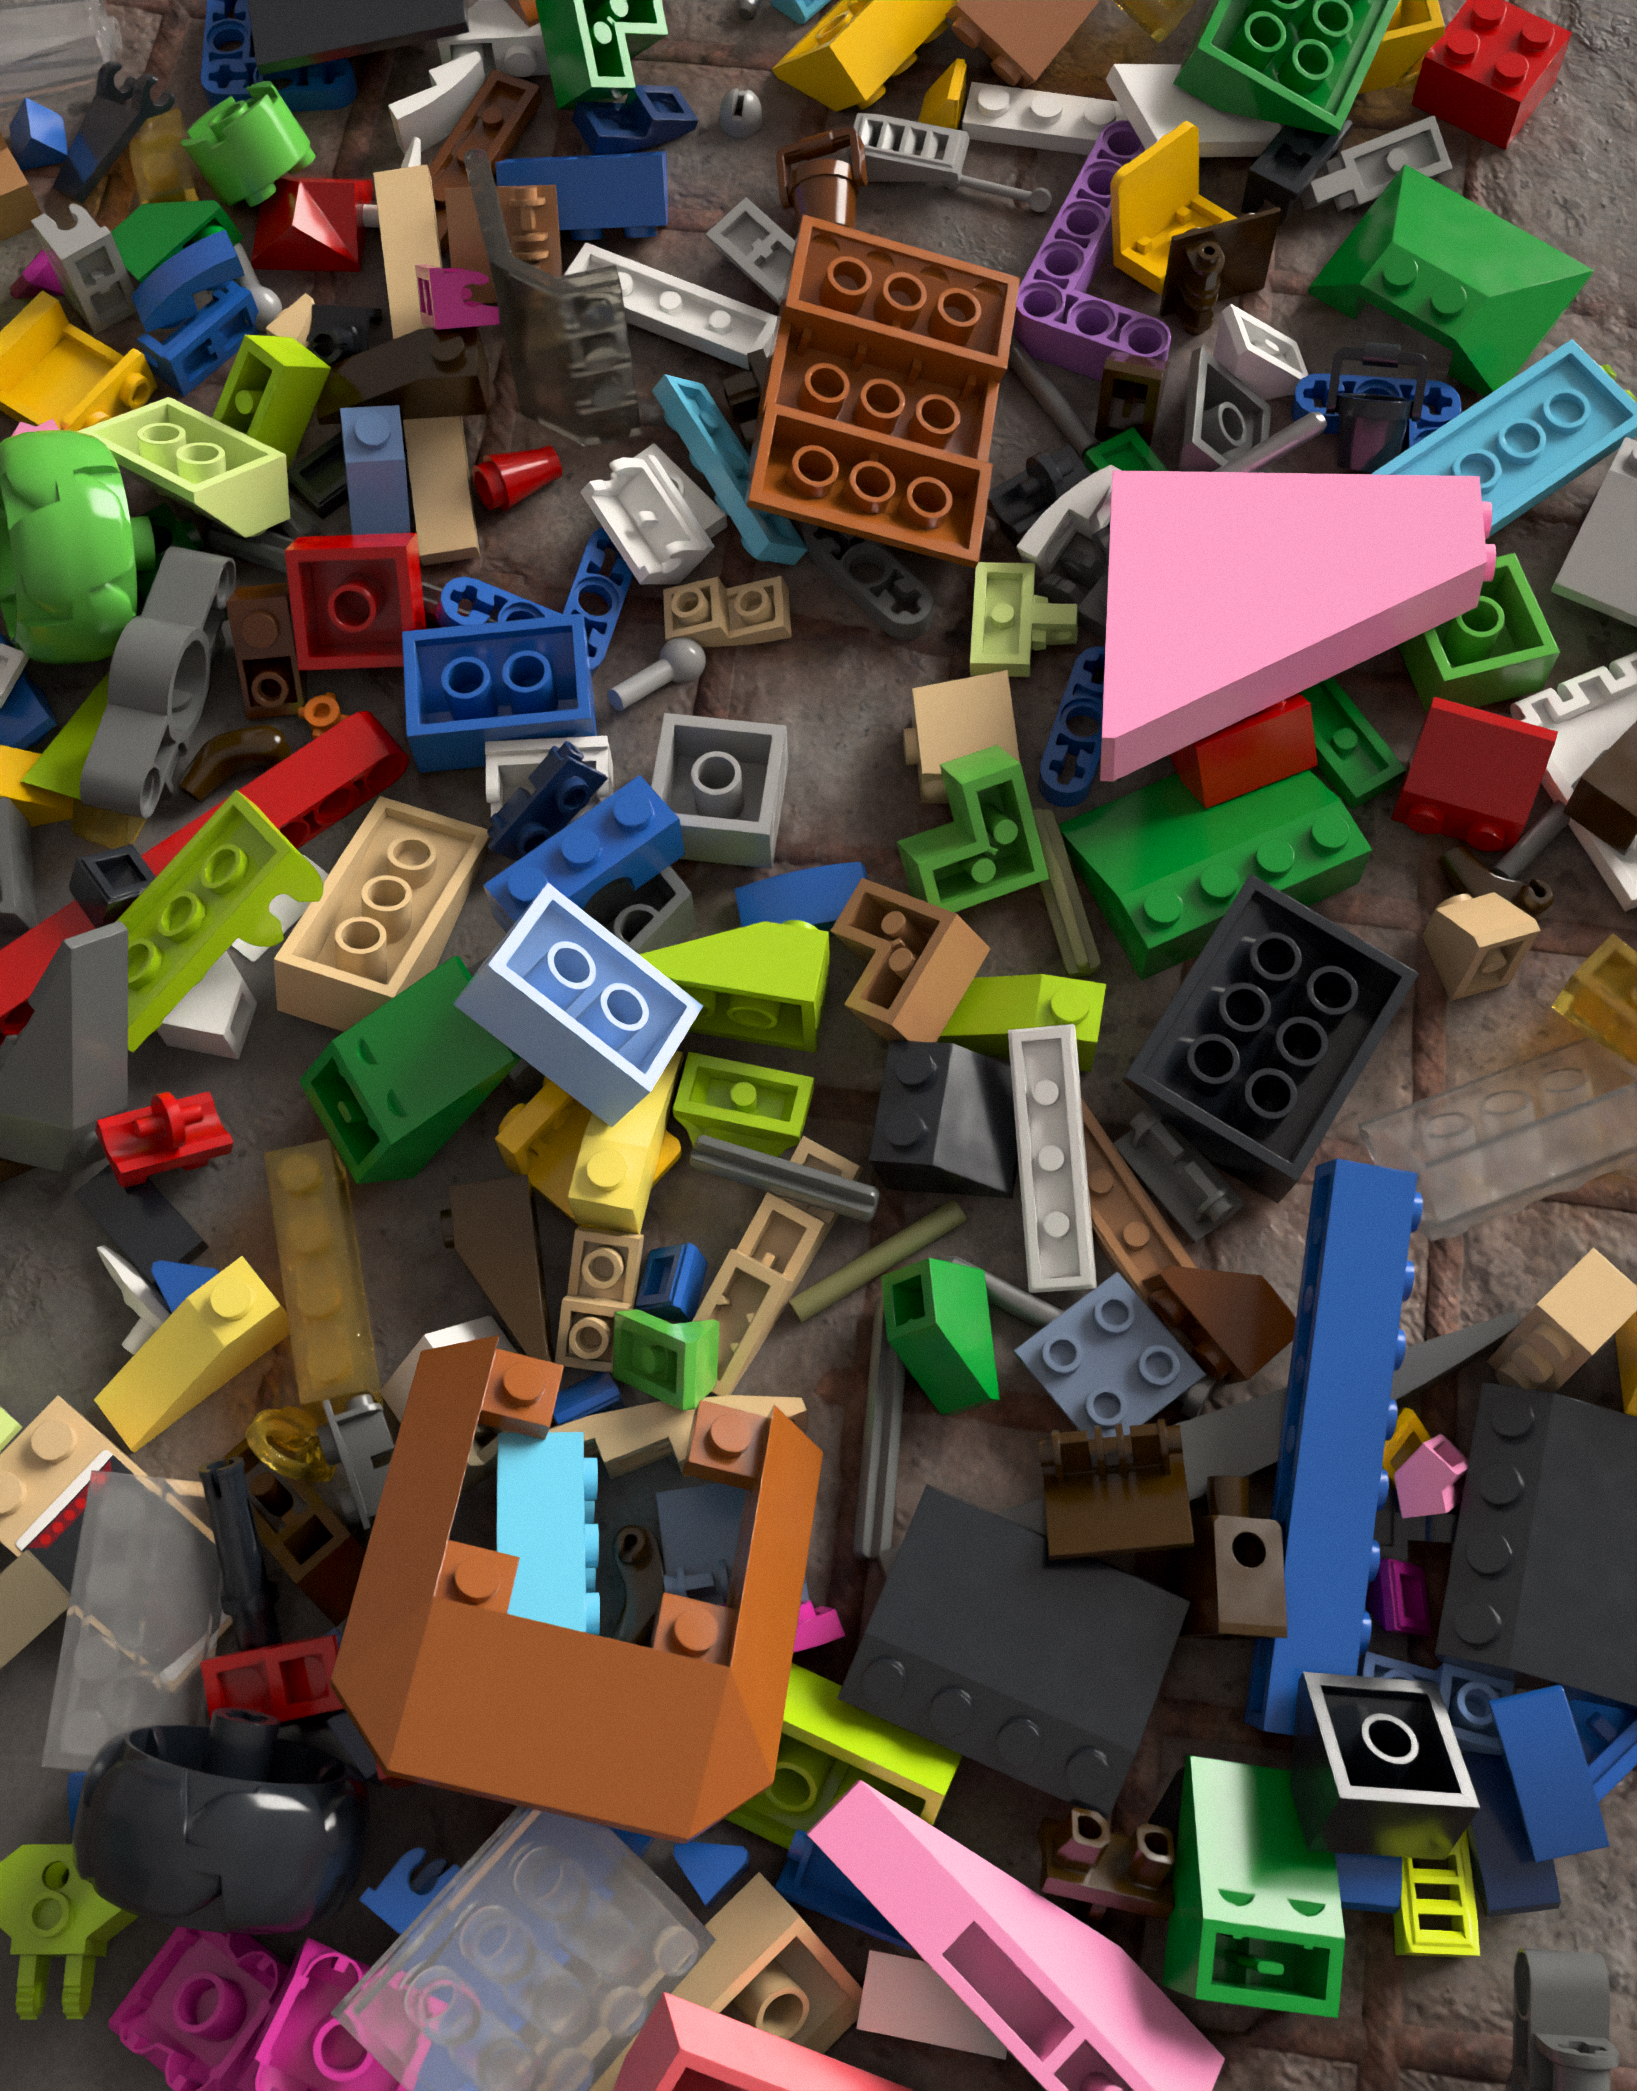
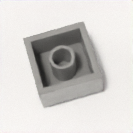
M664 713L651 787L680 819L685 855L680 859L772 869L789 764L786 725Z

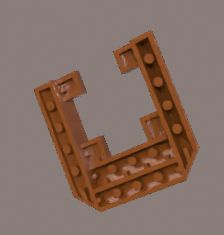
M500 1335L422 1350L330 1681L332 1690L386 1776L687 1844L769 1789L774 1783L823 1451L775 1404L766 1417L700 1400L693 1415L682 1474L746 1490L726 1607L664 1592L657 1605L650 1648L510 1615L507 1612L520 1557L448 1539L477 1424H484L545 1440L550 1429L564 1365L497 1349Z

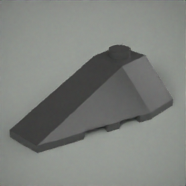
M121 921L62 941L27 1000L29 1005L35 1010L30 1020L19 1035L6 1036L0 1046V1056L5 1061L0 1069L1 1159L62 1172L81 1163H94L106 1157L95 1132L96 1121L126 1113L128 1108V929Z

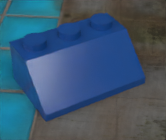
M666 151L512 158L495 163L497 187L556 185L559 230H570V240L602 239V228L624 227V234L627 238L657 236V226L667 225L669 222Z
M583 614L402 632L407 739L419 773L486 766L485 742L597 736L595 700Z

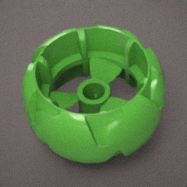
M68 429L24 432L6 438L0 443V605L9 639L15 648L23 651L27 657L34 661L52 665L96 662L112 656L125 626L131 619L137 616L136 571H149L155 568V545L149 517H130L125 489L117 462L107 445L95 436Z

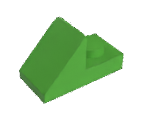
M638 1309L615 1312L612 1377L682 1411L695 1409L699 1401L703 1400L717 1383L719 1321L711 1319L671 1324Z

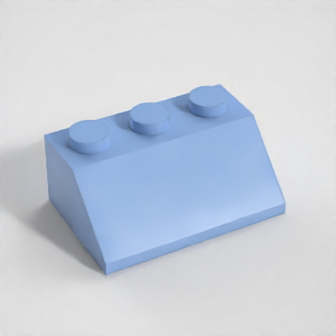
M549 883L542 888L482 963L453 1003L454 1006L610 1127H613L651 1092L703 1005Z

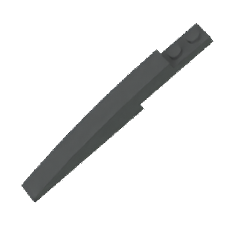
M1512 1312L1407 1347L1401 1367L1393 1372L1390 1398L1396 1401L1397 1409L1502 1345L1520 1324L1516 1313ZM1287 1387L1174 1424L1180 1425L1190 1512L1206 1505L1208 1476L1245 1477L1250 1479L1251 1485L1276 1473ZM1045 1497L995 1513L1048 1536ZM901 1545L878 1552V1567L884 1585Z

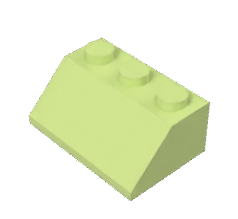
M170 397L77 431L93 435L104 442L114 456L119 471L155 490L158 494L188 507L196 514L205 516L232 530L233 533L245 538L259 536L265 533L268 528L290 519L286 454Z

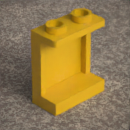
M41 291L0 331V411L19 423L23 422L37 427L53 419L59 430L79 431L144 406L151 394L158 388L143 353L133 348L123 356L70 324L59 300L44 291Z

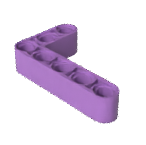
M1128 120L1114 121L1101 131L1019 286L1012 333L1031 357L1101 382L1106 358L1114 350L1167 361L1171 342L1169 328L1157 318L1086 294L1113 243L1111 180L1123 165L1128 164L1145 151L1144 146Z

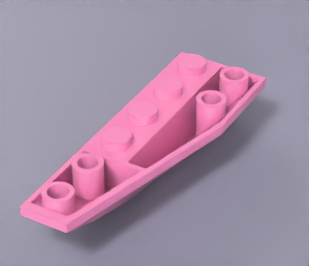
M858 1779L806 1833L1045 2091H1212L1225 2058L1120 1946L865 1782Z

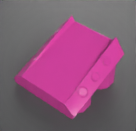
M177 1926L108 2020L109 2028L120 2037V2041L128 2049L137 2055L145 2057L165 2074L167 2085L174 2091H243L235 2087L243 2063L250 2053L291 1967L249 1934L220 1933Z
M307 1937L295 1955L291 1968L250 2053L243 2063L235 2087L243 2091H409L444 2016L447 2003Z

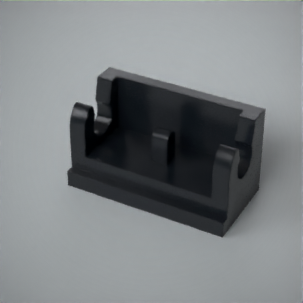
M1346 119L1337 136L1284 125L1249 168L1241 212L1244 214L1258 213L1264 204V200H1268L1275 208H1280L1281 214L1278 226L1282 225L1290 216L1294 201H1296L1324 164L1341 152L1344 139L1352 131L1354 122Z

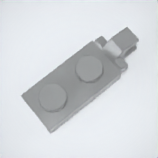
M1435 115L1341 151L1333 156L1322 167L1325 176L1311 181L1300 194L1304 210H1309L1331 200H1334L1338 212L1347 208L1352 210L1375 201L1404 164L1429 178L1451 170L1452 165Z

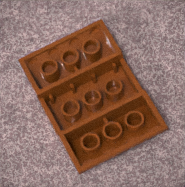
M803 214L787 273L765 372L749 463L746 507L976 568L979 562L993 464L988 463L997 398L1000 381L1008 365L1020 278Z

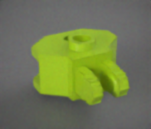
M72 1844L21 1845L0 1862V1928L12 1938L10 1955L20 1956L15 2003L16 2013L20 2016V2020H37V2017L43 2013L47 1997L50 1959L52 1957H66L64 1988L62 1991V2012H64L66 2019H83L89 2013V2006H91L96 1957H106L107 1942L139 1917L107 1902L96 1893L92 1883L80 1878L73 1863ZM69 1872V1879L65 1884V1878Z

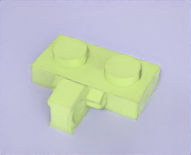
M978 562L975 571L970 676L1008 670L1009 677H1030L1031 649L1034 651L1046 649V644H1076L1078 635V605L1048 603L1047 597L1034 595L1035 563Z

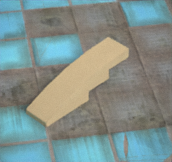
M805 1136L802 1137L790 1160L791 1162L856 1182L864 1169ZM766 1193L736 1250L730 1249L692 1322L711 1319L719 1321L717 1383L711 1392L718 1396L731 1395L786 1307L787 1301L790 1300L839 1215L838 1213L774 1193Z
M726 1395L705 1397L703 1401L766 1417L775 1404L801 1431L808 1428L807 1410L802 1398ZM663 1401L590 1415L551 1428L548 1432H584V1458H595L601 1455L610 1479L673 1454L682 1474L695 1409L682 1411ZM682 1474L683 1479L689 1477L688 1475Z

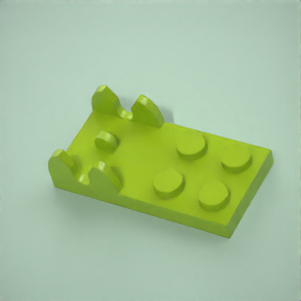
M238 790L233 792L117 920L121 921L128 929V1050L133 1053L151 1033L161 1026L164 1018L184 996L203 980L207 971L237 938L259 947L275 946L284 940L281 921L275 914L269 911V905L276 896L286 894L297 902H319L322 898L323 882L315 867L288 841L266 815Z

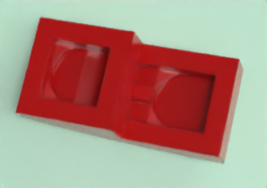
M336 1634L259 1647L211 1657L201 1661L200 1666L210 1722L213 1711L217 1708H240L272 1715L281 1722L344 1709L330 1686L339 1652Z

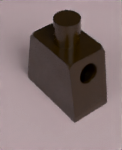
M1208 1476L1206 1516L1191 1519L1195 1547L1174 1549L1170 1590L1191 1600L1178 1637L1223 1641L1287 1638L1282 1530L1279 1522L1276 1520L1249 1518V1478Z

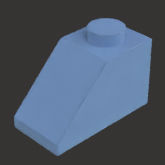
M399 405L340 408L352 535L411 533Z

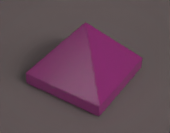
M44 249L34 257L9 288L11 290L9 294L15 299L35 298L41 291L51 296H64Z
M1390 1558L1380 1559L1377 1576L1370 1583L1366 1593L1365 1607L1385 1631L1419 1638L1430 1637L1431 1625L1423 1566Z

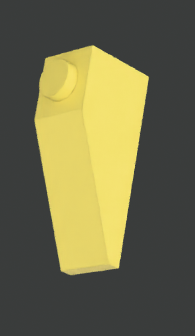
M675 1051L651 1092L613 1127H610L592 1113L583 1136L568 1193V1200L576 1223L640 1234L684 1058L683 1052Z
M241 1256L186 1297L97 1395L94 1401L130 1450L135 1453L295 1331L298 1326L245 1258Z

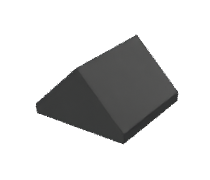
M1202 347L1192 351L1182 403L1176 471L1213 472L1269 438L1271 406ZM1266 467L1257 473H1266Z

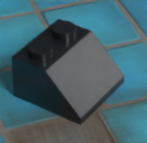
M890 1040L869 1162L885 1187L892 1190L1013 1199L1018 1168V1151L1011 1066L953 1043Z
M1303 1672L1301 1674L1297 1687L1290 1788L1307 1850L1445 1860L1480 1809L1437 1682Z

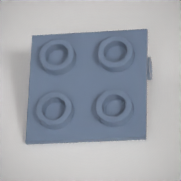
M1118 1272L1013 1352L1078 1431L1087 1430L1088 1439L1095 1438L1094 1426L1101 1425L1103 1438L1116 1436L1115 1424L1120 1423L1123 1426V1434L1130 1435L1129 1426L1145 1424L1206 1375Z
M716 1483L656 1492L666 1574L664 1575L666 1593L715 1605L727 1603L745 1489ZM806 1576L804 1577L801 1601L809 1600Z

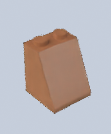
M955 0L945 15L954 22L951 29L964 44L973 49L979 46L993 60L991 67L1003 81L1011 86H1015L1018 83L1022 88H1025L1038 79L1100 0Z

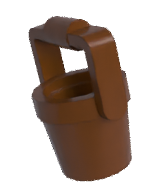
M852 127L836 131L830 130L782 147L776 155L779 196L784 209L794 207L798 229L804 214L856 230V199L859 194V188L868 184L864 143L857 131ZM851 146L852 166L849 163L836 159L809 161ZM803 160L809 161L791 172V164Z

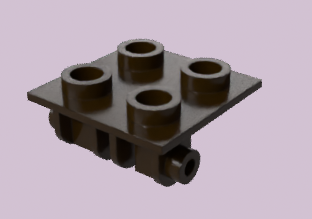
M1277 207L1258 213H1247L1237 219L1204 228H1193L1182 234L1172 236L1159 311L1160 316L1163 317L1176 313L1185 331L1190 335L1198 336L1212 326L1214 313L1211 308L1217 301L1264 289L1281 214L1280 208Z
M1160 1419L1158 1423L1129 1426L1130 1435H1124L1123 1426L1120 1423L1115 1424L1116 1436L1104 1438L1101 1425L1094 1426V1439H1088L1087 1430L1059 1433V1430H1051V1438L1038 1439L1041 1467H1043L1050 1560L1195 1547L1180 1425L1165 1426V1419Z

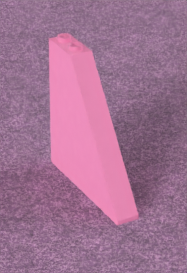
M1113 470L1100 781L1113 782L1476 608L1482 583L1493 581L1496 566L1495 544H1485V539L1489 538L1491 531L1492 503L1482 502L1480 476Z

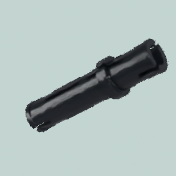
M235 1456L229 1459L230 1465L226 1466V1459L221 1458L203 1464L197 1471L202 1481L226 1590L224 1596L220 1598L225 1615L232 1617L240 1652L280 1644L282 1641L274 1609L275 1600L279 1599L277 1584L274 1581H268L244 1472V1459Z

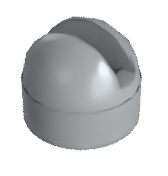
M735 88L724 95L719 109L720 124L723 131L736 138H746L757 133L762 126V107L759 98L751 90L739 91L738 88ZM743 109L742 116H734L735 110Z

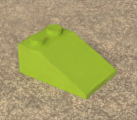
M788 920L782 924L764 921L639 954L703 1005L688 1032L817 1053L831 986L829 932L818 930L812 924L799 920Z

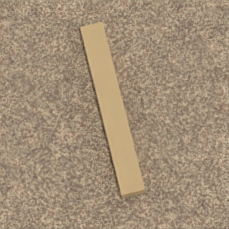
M427 164L373 173L393 339L418 329L431 328L421 322L415 265L428 264L443 269L432 180ZM462 416L403 420L419 556L423 566L480 557Z

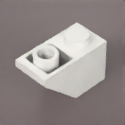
M478 0L468 9V33L438 39L442 65L478 51L482 58L485 79H487L493 69L514 77L550 75L540 23L529 28L504 0Z
M227 951L207 971L203 980L195 985L164 1018L161 1026L157 1029V1032L167 1046L239 1060L257 1002Z

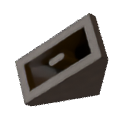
M1116 350L1106 358L1094 435L1098 441L1105 442L1134 427L1147 445L1151 447L1170 362Z

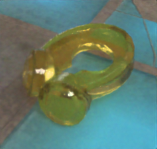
M291 1406L282 1407L280 1410L267 1409L257 1414L247 1426L245 1437L248 1445L254 1454L275 1472L292 1479H307L312 1482H329L334 1476L337 1464L328 1467L316 1431L318 1425L314 1418L302 1409ZM265 1436H272L273 1441L280 1447L296 1452L297 1459L292 1460L276 1451L267 1443Z

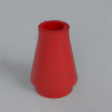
M547 445L539 449L485 455L482 463L473 466L472 475L477 493L485 507L489 510L500 507L502 510L507 511L549 482L560 479L562 477V467L556 451L552 446Z

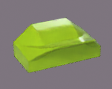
M688 1052L673 1107V1114L686 1128L693 1146L699 1136L706 1135L779 1158L786 1149L800 1143L814 1091V1077Z

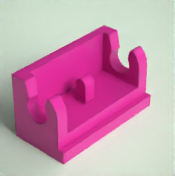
M428 264L415 265L422 324L436 330L500 324L498 307L487 306L481 302L468 300L471 298L472 292L465 286L472 283L482 285L489 282V278L486 275L463 268L441 269V267Z

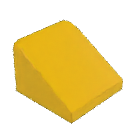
M957 58L926 92L918 122L958 130L966 95L967 64H965V59Z

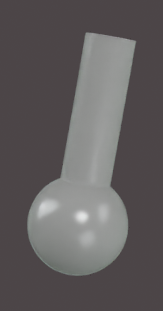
M238 243L234 246L245 276L234 280L239 286H244L252 292L258 309L255 321L256 327L259 331H266L265 328L282 311V304L279 297L271 289L261 286L243 246Z
M677 637L669 640L660 651L659 661L608 691L610 703L616 710L622 711L670 681L687 683L697 679L704 671L706 665L703 648L697 641L688 637Z

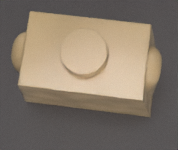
M1008 670L912 688V728L903 729V745L906 765L917 764L921 803L949 804L940 764L994 745H998L1020 762Z

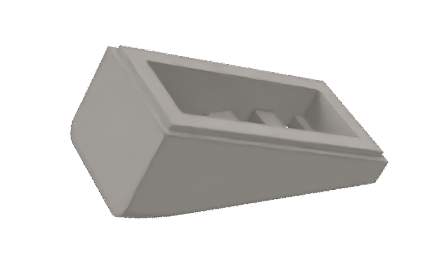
M857 114L853 128L864 143L868 182L960 180L970 141L968 132L879 114ZM850 146V147H848V158H849L850 164H851V166H852V156H851V146ZM937 150H945L943 160L935 159ZM915 151H922L921 156L914 155Z

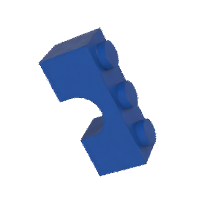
M641 775L637 776L485 883L483 886L494 919L507 933L547 883L582 910L598 890L618 878L623 877L634 890L638 889L685 855L680 819Z

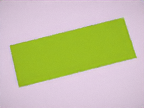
M108 671L22 778L21 782L81 800V774L108 704V679L110 671Z

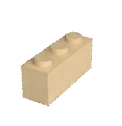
M1593 1247L1535 1305L1489 1358L1487 1363L1496 1370L1495 1377L1499 1384L1555 1393L1637 1311V1286Z

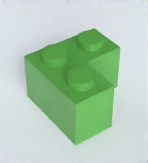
M994 745L940 764L954 822L897 841L911 896L948 911L957 912L1049 879L1021 763L1001 747Z

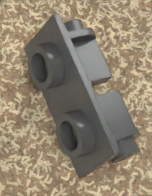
M1146 1108L1136 1115L1130 1122L1133 1129L1113 1143L1126 1164L1194 1244L1198 1243L1246 1206L1243 1200L1198 1148L1159 1113H1154L1150 1108Z
M362 1394L349 1399L345 1403L347 1411L334 1415L330 1401L327 1399L322 1401L328 1424L316 1427L317 1435L328 1467L342 1463L349 1487L336 1491L348 1529L351 1531L363 1527L367 1542H369L390 1466L388 1464L374 1469L371 1460L393 1453L394 1444L383 1415V1407L379 1403H374L370 1394Z

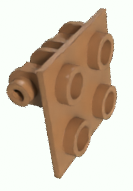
M556 185L444 189L451 268H463L468 271L480 272L489 278V282L477 285L472 283L465 286L472 292L471 298L468 299L469 301L481 303L523 302V305H543L545 301H564L559 283L563 276Z

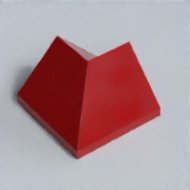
M280 177L275 180L273 184L276 187V191L263 201L260 206L251 257L253 269L360 272L367 227L363 223L364 204L371 205L373 194L372 179Z

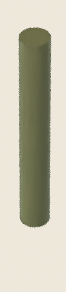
M951 1199L788 1300L787 1303L795 1318L802 1324L964 1223L966 1216L954 1199Z

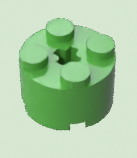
M270 81L259 82L247 87L246 89L252 98L246 101L235 102L233 97L230 96L200 117L187 130V134L191 139L181 140V145L222 203H226L228 206L237 204L245 199L250 207L262 203L276 191V187L273 184L275 180L287 171L289 174L301 171L312 163L316 157L310 148V140Z

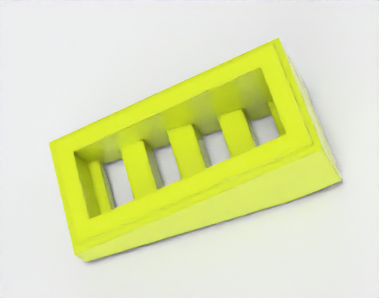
M1465 1829L1448 1855L1449 1870L1413 1868L1412 1858L1402 1857L1401 1907L1396 1914H1393L1395 1955L1457 1958L1480 1956L1478 1919L1467 1829ZM1415 1884L1450 1886V1900L1416 1899ZM1418 1915L1451 1916L1452 1931L1421 1930L1419 1928Z

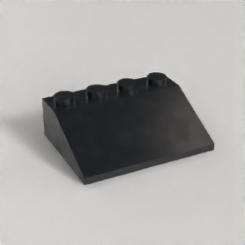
M248 0L256 64L260 75L469 32L467 0Z
M1250 874L1122 1081L1221 1170L1278 1204L1299 1181L1419 973Z
M1482 1383L1435 1655L1441 1665L1447 1663L1514 1682V1688L1529 1691L1561 1685L1566 1698L1637 1712V1417L1553 1392Z
M926 1484L837 1699L1079 1808L1099 1812L1104 1819L1108 1820L1139 1748L1191 1600L1094 1556L1050 1560L1048 1536Z

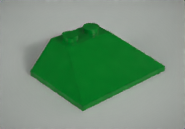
M1404 164L1310 284L1308 293L1353 320L1369 302L1453 351L1448 375L1486 397L1516 377L1590 280L1594 270Z

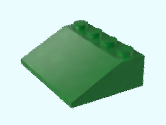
M1212 0L1173 84L1219 111L1337 136L1343 127L1400 0Z
M1309 769L1207 809L1183 784L1176 773L1059 824L1070 859L1141 981L1200 955L1250 874L1308 907L1359 884L1372 852L1371 846L1341 799Z

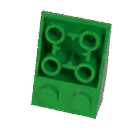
M452 956L333 1039L298 1080L356 1184L414 1178L522 1059L453 1005L472 979L460 956Z
M1186 1755L1172 1886L1175 1906L1169 1915L1162 1986L1199 2000L1338 2018L1345 1933L1335 1853L1307 1850L1290 1788L1291 1771Z

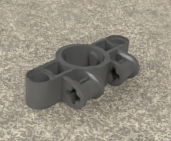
M170 546L166 550L141 616L134 617L125 626L113 654L108 679V704L81 774L80 798L85 806L146 819L152 815L158 802L167 801L171 798L174 791L171 778L179 757H184L188 752L190 746L188 738L195 730L202 714L206 697L211 688L209 677L214 659L221 656L226 647V640L221 627L227 613L226 601L233 594L236 582V567L232 558L176 546Z
M1519 1948L1514 1966L1513 2062L1505 2091H1610V2069L1619 2066V2052L1609 2042V1979L1604 1958L1600 1953Z

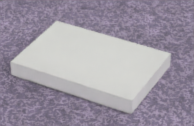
M1113 64L1106 81L1145 150L1154 145L1162 136L1170 133L1183 122L1188 121L1199 129V157H1259L1282 129L1278 123L1219 111L1174 85L1173 82L1181 67L1179 64Z

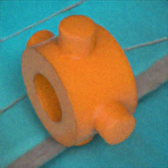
M327 692L325 695L316 696L310 699L305 707H300L298 710V718L306 719L312 732L311 738L313 740L349 717V715L342 714L336 701L337 696L334 693Z

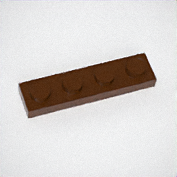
M493 69L428 167L432 180L441 255L444 256L449 248L444 189L489 186L496 175L495 163L507 158L542 103L539 85Z

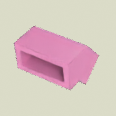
M1442 1434L1424 1442L1394 1473L1402 1519L1444 1514L1462 1502L1459 1479L1467 1472L1469 1460Z

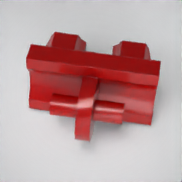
M210 1091L180 1099H175L170 1092L156 1094L151 1099V1106L99 1119L96 1121L95 1127L96 1135L118 1184L123 1188L145 1183L149 1175L178 1167L188 1171L207 1166L209 1159L230 1154L234 1144L230 1133L224 1129L220 1122Z

